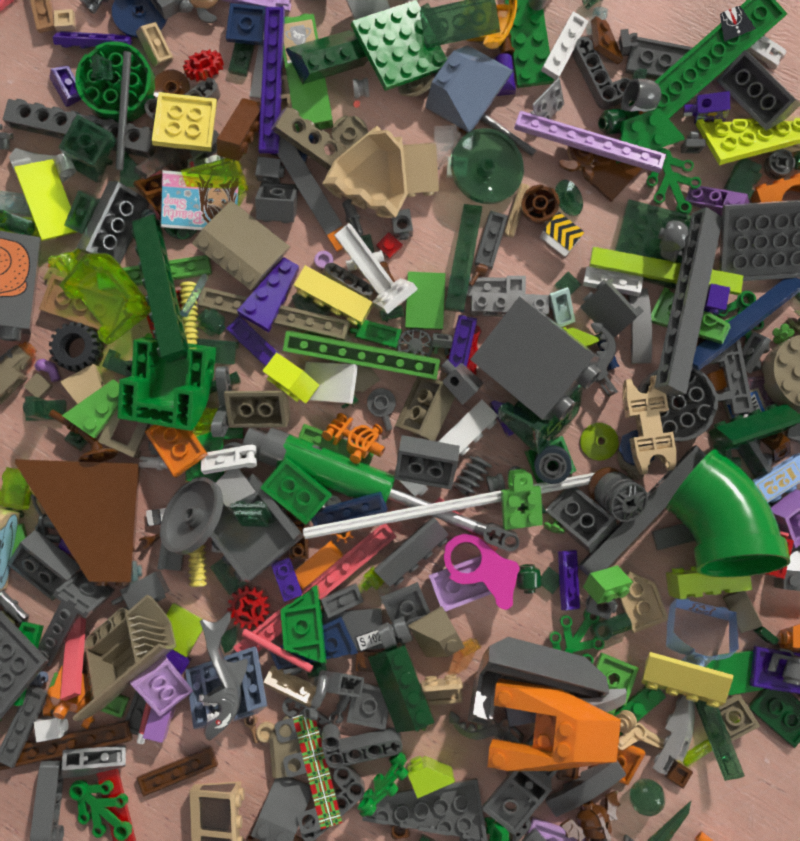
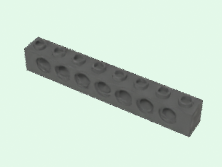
M18 98L16 100L8 99L2 120L10 128L117 151V138H115V135L118 134L119 123L115 120H102L94 115L84 116L76 111L66 112L54 106L48 108L36 102L30 104ZM127 123L124 153L153 159L157 147L152 145L153 129L149 127L138 128L131 123ZM139 137L136 142H133L134 138Z

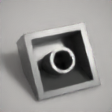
M261 182L255 198L256 219L265 222H294L297 213L299 190L296 184Z

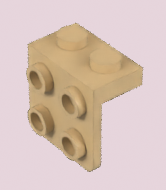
M455 674L445 675V678L437 679V676L425 677V680H421L422 691L425 693L429 705L462 703L461 688H463L461 678L456 677Z

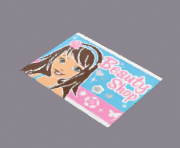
M163 170L161 227L202 230L230 201L238 205L239 177Z

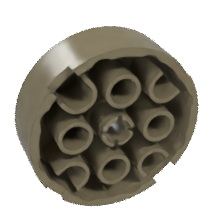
M800 335L775 346L767 354L763 362L762 373H764L765 380L763 385L771 400L778 406L787 404L800 414Z

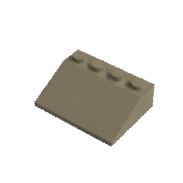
M230 201L200 231L192 243L251 291H254L290 248L288 244L233 201Z

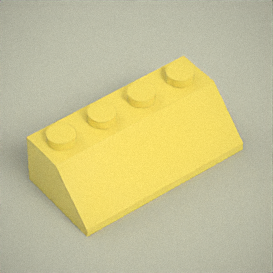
M650 652L645 662L641 683L645 684V687L648 689H663L669 695H684L687 700L693 702L701 700L707 702L706 705L719 708V706H723L726 703L733 675Z

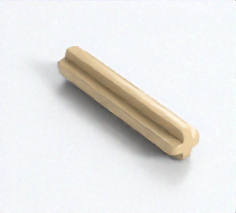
M521 183L504 232V235L507 237H514L522 213V198L526 190L530 188L527 184Z

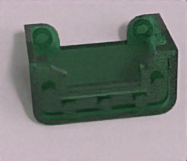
M579 385L571 394L570 398L576 403L562 420L557 419L555 416L551 420H542L520 401L514 406L510 402L502 404L498 409L499 419L532 451L540 454L578 414L583 387Z

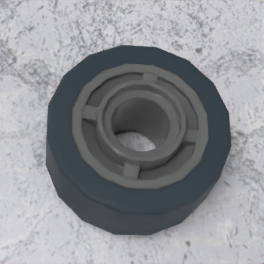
M555 445L546 446L536 454L534 460L535 473L545 483L559 484L570 475L572 469L571 458L562 447ZM554 460L558 463V466L551 469L547 464Z

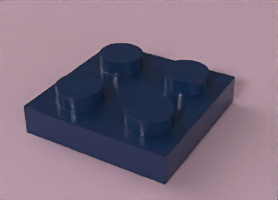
M230 3L226 41L264 46L265 6Z

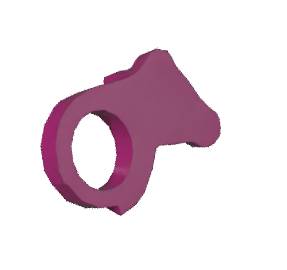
M462 534L451 539L446 544L444 553L445 566L451 573L449 578L460 584L483 582L494 595L499 608L504 610L511 608L517 574L520 569L518 563L502 558L477 536ZM469 543L476 546L480 551L482 557L481 564L474 572L461 573L452 565L451 553L459 544Z

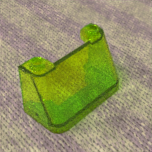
M106 253L85 254L59 284L67 297L81 299L102 325L97 331L99 339L105 344L115 342L145 319L151 312L145 296L119 263Z

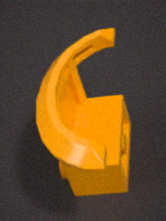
M468 0L457 28L467 41H484L483 44L486 48H498L504 42L513 26L517 10V0H509V4H492L490 0Z

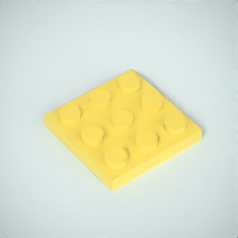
M159 92L152 145L211 152L217 99Z

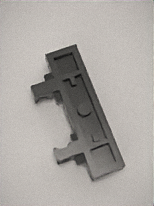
M739 339L708 363H719L720 368L723 367L727 387L724 388L723 393L717 394L718 402L725 401V405H730L732 415L754 411Z

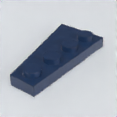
M342 616L323 625L326 659L358 653ZM270 652L278 670L296 666ZM291 653L308 663L317 662L315 660Z

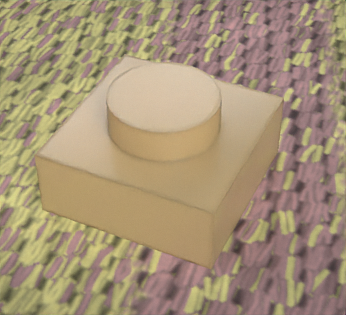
M73 9L54 10V27L56 31L76 30Z

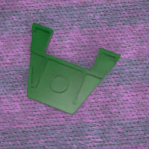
M228 427L224 437H213L212 433L208 432L197 436L206 452L218 451L223 448V439H243V428ZM200 460L185 471V481L205 477L216 483L224 475V471L203 474L201 472Z

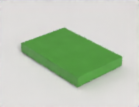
M408 272L407 281L414 283L418 290L407 298L405 328L443 330L445 273Z

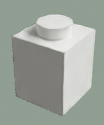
M54 715L42 717L33 722L36 742L61 738L67 733L69 727L66 718L59 719Z

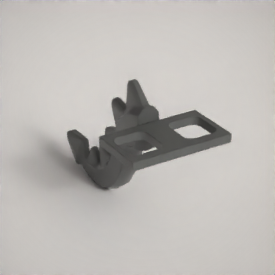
M592 323L591 327L594 332L602 334L600 340H606V342L600 344V347L605 351L596 352V355L601 359L595 366L601 370V373L594 382H598L610 397L618 392L607 377V367L615 356L616 343L610 331L604 328L603 323Z
M453 711L449 714V723L453 724L460 734L469 739L482 740L496 736L499 739L503 738L505 741L523 743L524 734L515 726L509 727L507 718H504L499 723L493 719L488 721L487 726L477 724L476 729L474 724H470L466 728V722L459 723L460 717ZM511 728L519 735V739L510 732Z

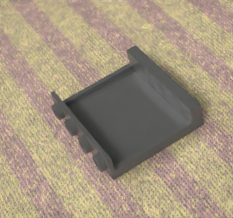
M253 474L247 480L260 498L235 512H231L224 505L219 522L210 536L212 538L211 544L214 548L223 553L224 556L222 558L229 566L232 565L235 569L234 575L239 581L243 580L249 583L304 537L279 503L260 488L263 483Z

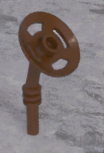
M55 410L50 411L49 416L67 426V429L75 434L79 433L92 446L90 447L91 451L84 453L78 458V462H103L118 455V450L103 448L95 438L67 420L62 414Z

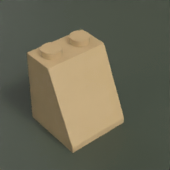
M419 143L403 145L408 192L406 197L416 196V193L423 192L424 196L435 195L434 192L439 191L436 144Z

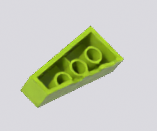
M691 566V570L684 571V568H672V572H666L668 595L680 600L687 599V597H703V593L706 595H718L722 593L721 591L733 593L752 590L751 576L710 577L699 574L696 566Z

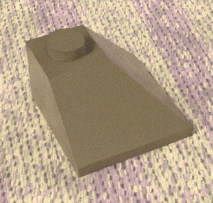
M442 606L408 625L426 657H449L465 647Z

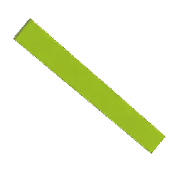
M593 247L589 267L677 283L681 263ZM712 269L709 285L712 283L730 287L729 294L740 295L742 292L743 275Z

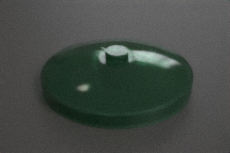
M489 128L473 130L459 140L451 155L450 168L455 184L465 196L481 204L503 202L517 191L524 175L522 155L516 144L500 131Z

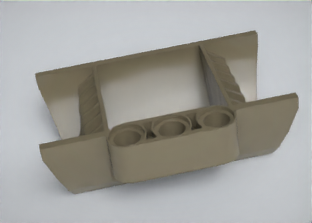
M146 595L130 610L125 608L119 609L88 636L85 643L86 648L84 649L82 673L87 674L89 678L92 701L75 714L73 720L79 722L101 711L131 686V680L176 647L172 624L151 596Z

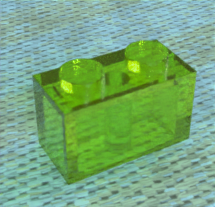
M6 467V471L2 475L3 485L0 490V506L29 510L32 492L29 489L28 483L18 468Z

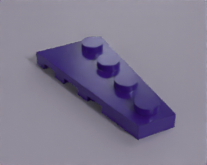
M283 257L237 310L238 315L269 333L272 328L271 325L278 315V310L281 304L284 303L286 294L291 289L299 272V265Z

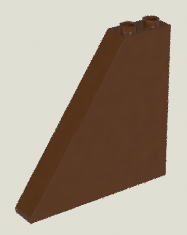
M15 459L16 466L88 581L95 582L94 586H107V582H115V586H127V582H133L140 478L139 464Z

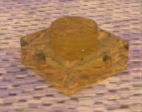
M468 638L462 642L465 647L460 651L463 657L479 650L481 646L476 638Z

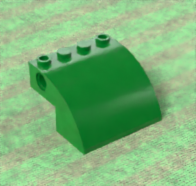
M144 337L134 339L132 376L119 379L117 418L188 431L193 430L205 410L211 392L216 347L188 343L187 358L167 363L157 353L159 345L155 338Z

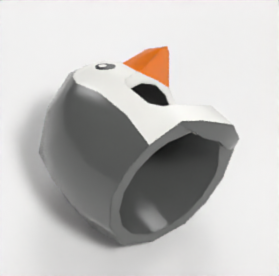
M638 78L631 80L624 90L621 109L625 111H639V115L656 109L662 94L659 85L648 79ZM629 101H635L632 106H629Z

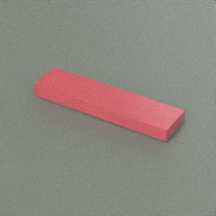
M82 617L76 619L65 640L60 697L64 701L81 695L86 619Z

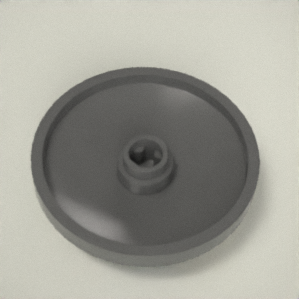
M205 477L195 478L184 484L174 494L165 509L160 526L161 541L167 550L178 555H186L200 548L211 536L219 522L223 508V494L217 483Z

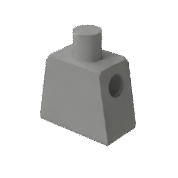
M239 468L228 470L216 482L222 490L223 506L225 505L231 512H235L260 498Z

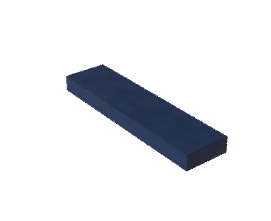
M380 491L323 507L315 514L311 521L313 526L384 513L387 512L388 508Z

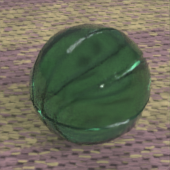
M648 778L637 780L631 786L629 793L632 807L641 815L655 816L665 806L666 796L663 788L654 780Z

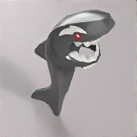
M227 612L217 622H209L205 619L200 620L208 654L222 684L205 696L203 694L199 695V701L203 706L212 705L216 707L218 704V710L213 709V712L210 711L206 714L207 723L204 728V734L208 741L221 733L237 715L241 704V683L247 670V659L227 662L221 650L222 637L231 620L230 612Z

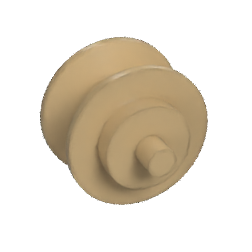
M623 710L615 716L621 719L620 732L629 733L637 725L635 715L628 710Z

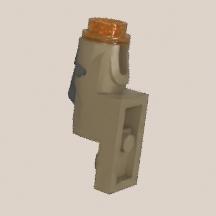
M26 340L15 345L0 356V405L28 378L20 370L23 371L35 357L37 349Z

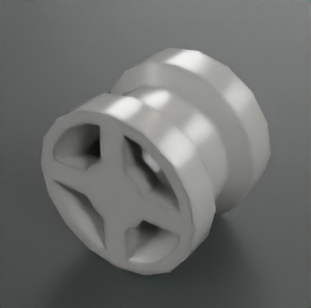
M368 78L363 80L353 79L354 97H369Z

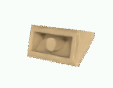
M156 22L138 28L136 34L153 67L173 59Z

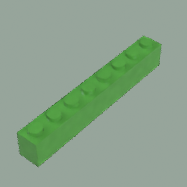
M289 330L286 331L283 351L431 379H437L440 364L438 358Z

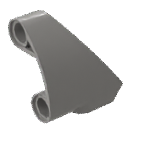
M15 148L9 156L13 169L15 166L53 159L62 183L76 173L75 166L68 153L44 155Z

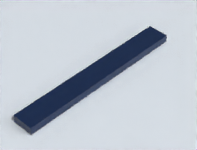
M784 278L730 320L728 323L731 328L723 344L707 339L696 347L692 368L697 371L701 370L799 293L800 279Z

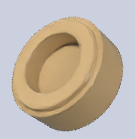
M268 721L261 723L256 730L258 740L263 743H269V736L275 730V725Z

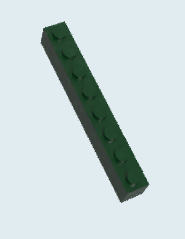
M152 214L132 221L133 229L131 232L137 244L135 246L136 253L140 257L138 265L144 276L142 283L148 294L146 295V301L151 308L149 316L155 327L153 334L159 345L157 353L167 363H172L187 358L189 347L161 223Z

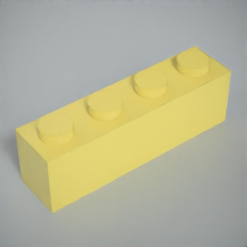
M306 265L294 284L297 294L304 298L309 296L320 307L325 305L331 308L330 312L337 316L342 314L353 325H357V323L363 325L373 307L372 301Z

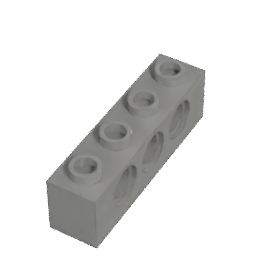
M472 292L470 316L504 317L519 296L529 301L545 315H548L549 295Z

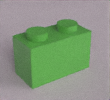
M617 565L590 573L583 588L597 604L610 602L619 597H625L629 593V588L633 581Z

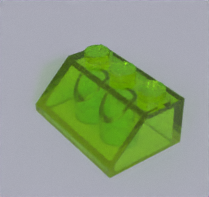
M225 158L181 170L187 187L228 189L238 186V195L249 190L240 161Z

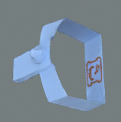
M676 598L669 606L666 647L686 655L681 661L706 667L712 660L730 658L739 649L736 612L730 611L725 607H714L690 601L688 598L682 600ZM676 608L728 620L729 653L713 657L696 653L694 648L684 643L674 633Z

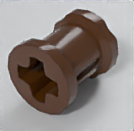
M511 33L508 34L504 42L499 46V55L510 54L512 56L515 52L510 41Z

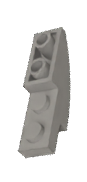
M684 695L678 698L675 711L667 718L665 729L672 733L666 737L662 752L658 753L654 759L653 769L665 775L675 759L683 762L694 731V702L687 700Z

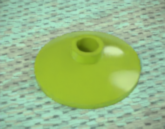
M605 423L589 425L584 429L580 438L582 451L586 456L597 461L612 457L617 451L619 444L617 433L611 426ZM599 438L604 439V443L602 445L598 443Z

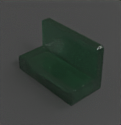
M197 339V345L216 347L215 363L235 364L236 349H239L238 341Z

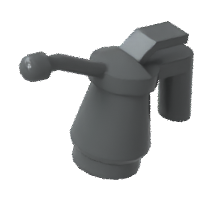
M32 494L31 500L39 514L35 530L44 535L49 541L60 543L62 540L60 535L49 534L48 528H56L48 515L42 514L36 503L37 498Z
M779 648V651L789 652L791 656L773 653L767 670L775 672L780 659H785L787 662L782 674L783 682L800 685V657L794 655L791 650Z

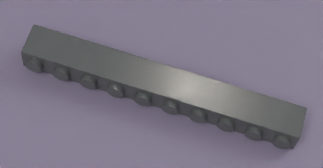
M707 207L692 213L654 387L672 397L687 393L721 230L722 216Z

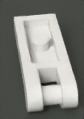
M765 36L747 50L764 61L771 69H776L780 63L779 60L786 54V50Z
M245 445L207 452L208 455L201 460V472L203 474L243 467L253 468L257 466V460L254 456L256 454V446Z

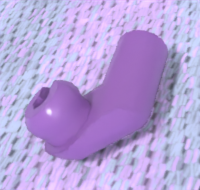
M46 359L37 360L34 365L37 371L48 372L51 382L61 380L55 363Z

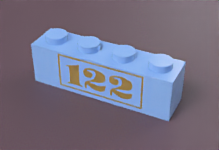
M800 453L794 454L773 467L770 473L753 479V482L762 492L767 502L773 503L781 499V494L784 492L789 493L797 489L796 485L800 483Z

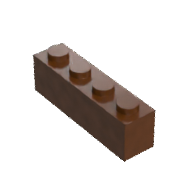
M245 98L241 99L217 138L218 156L240 161L243 154L247 153L248 145L253 143L254 135L260 129V102Z

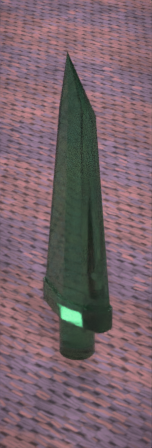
M691 801L681 808L656 833L650 836L648 841H670L688 816Z

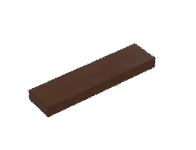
M210 746L139 775L136 779L144 797L217 767L219 764L213 748Z

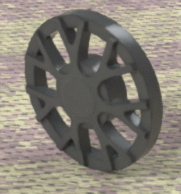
M418 328L409 329L400 336L398 351L406 353L410 351L413 354L421 353L422 356L426 354L427 357H430L433 350V341L426 331ZM414 332H420L419 339L414 338ZM407 334L411 337L409 342L403 338ZM426 336L429 341L423 344L421 339ZM408 344V349L401 350V345ZM423 346L430 348L429 353L422 351Z

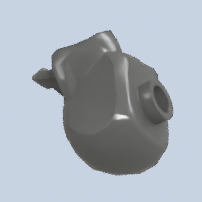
M675 220L668 222L665 228L660 229L658 239L661 240L659 246L661 249L660 255L672 262H676L678 256L683 258L688 238V227L683 222Z

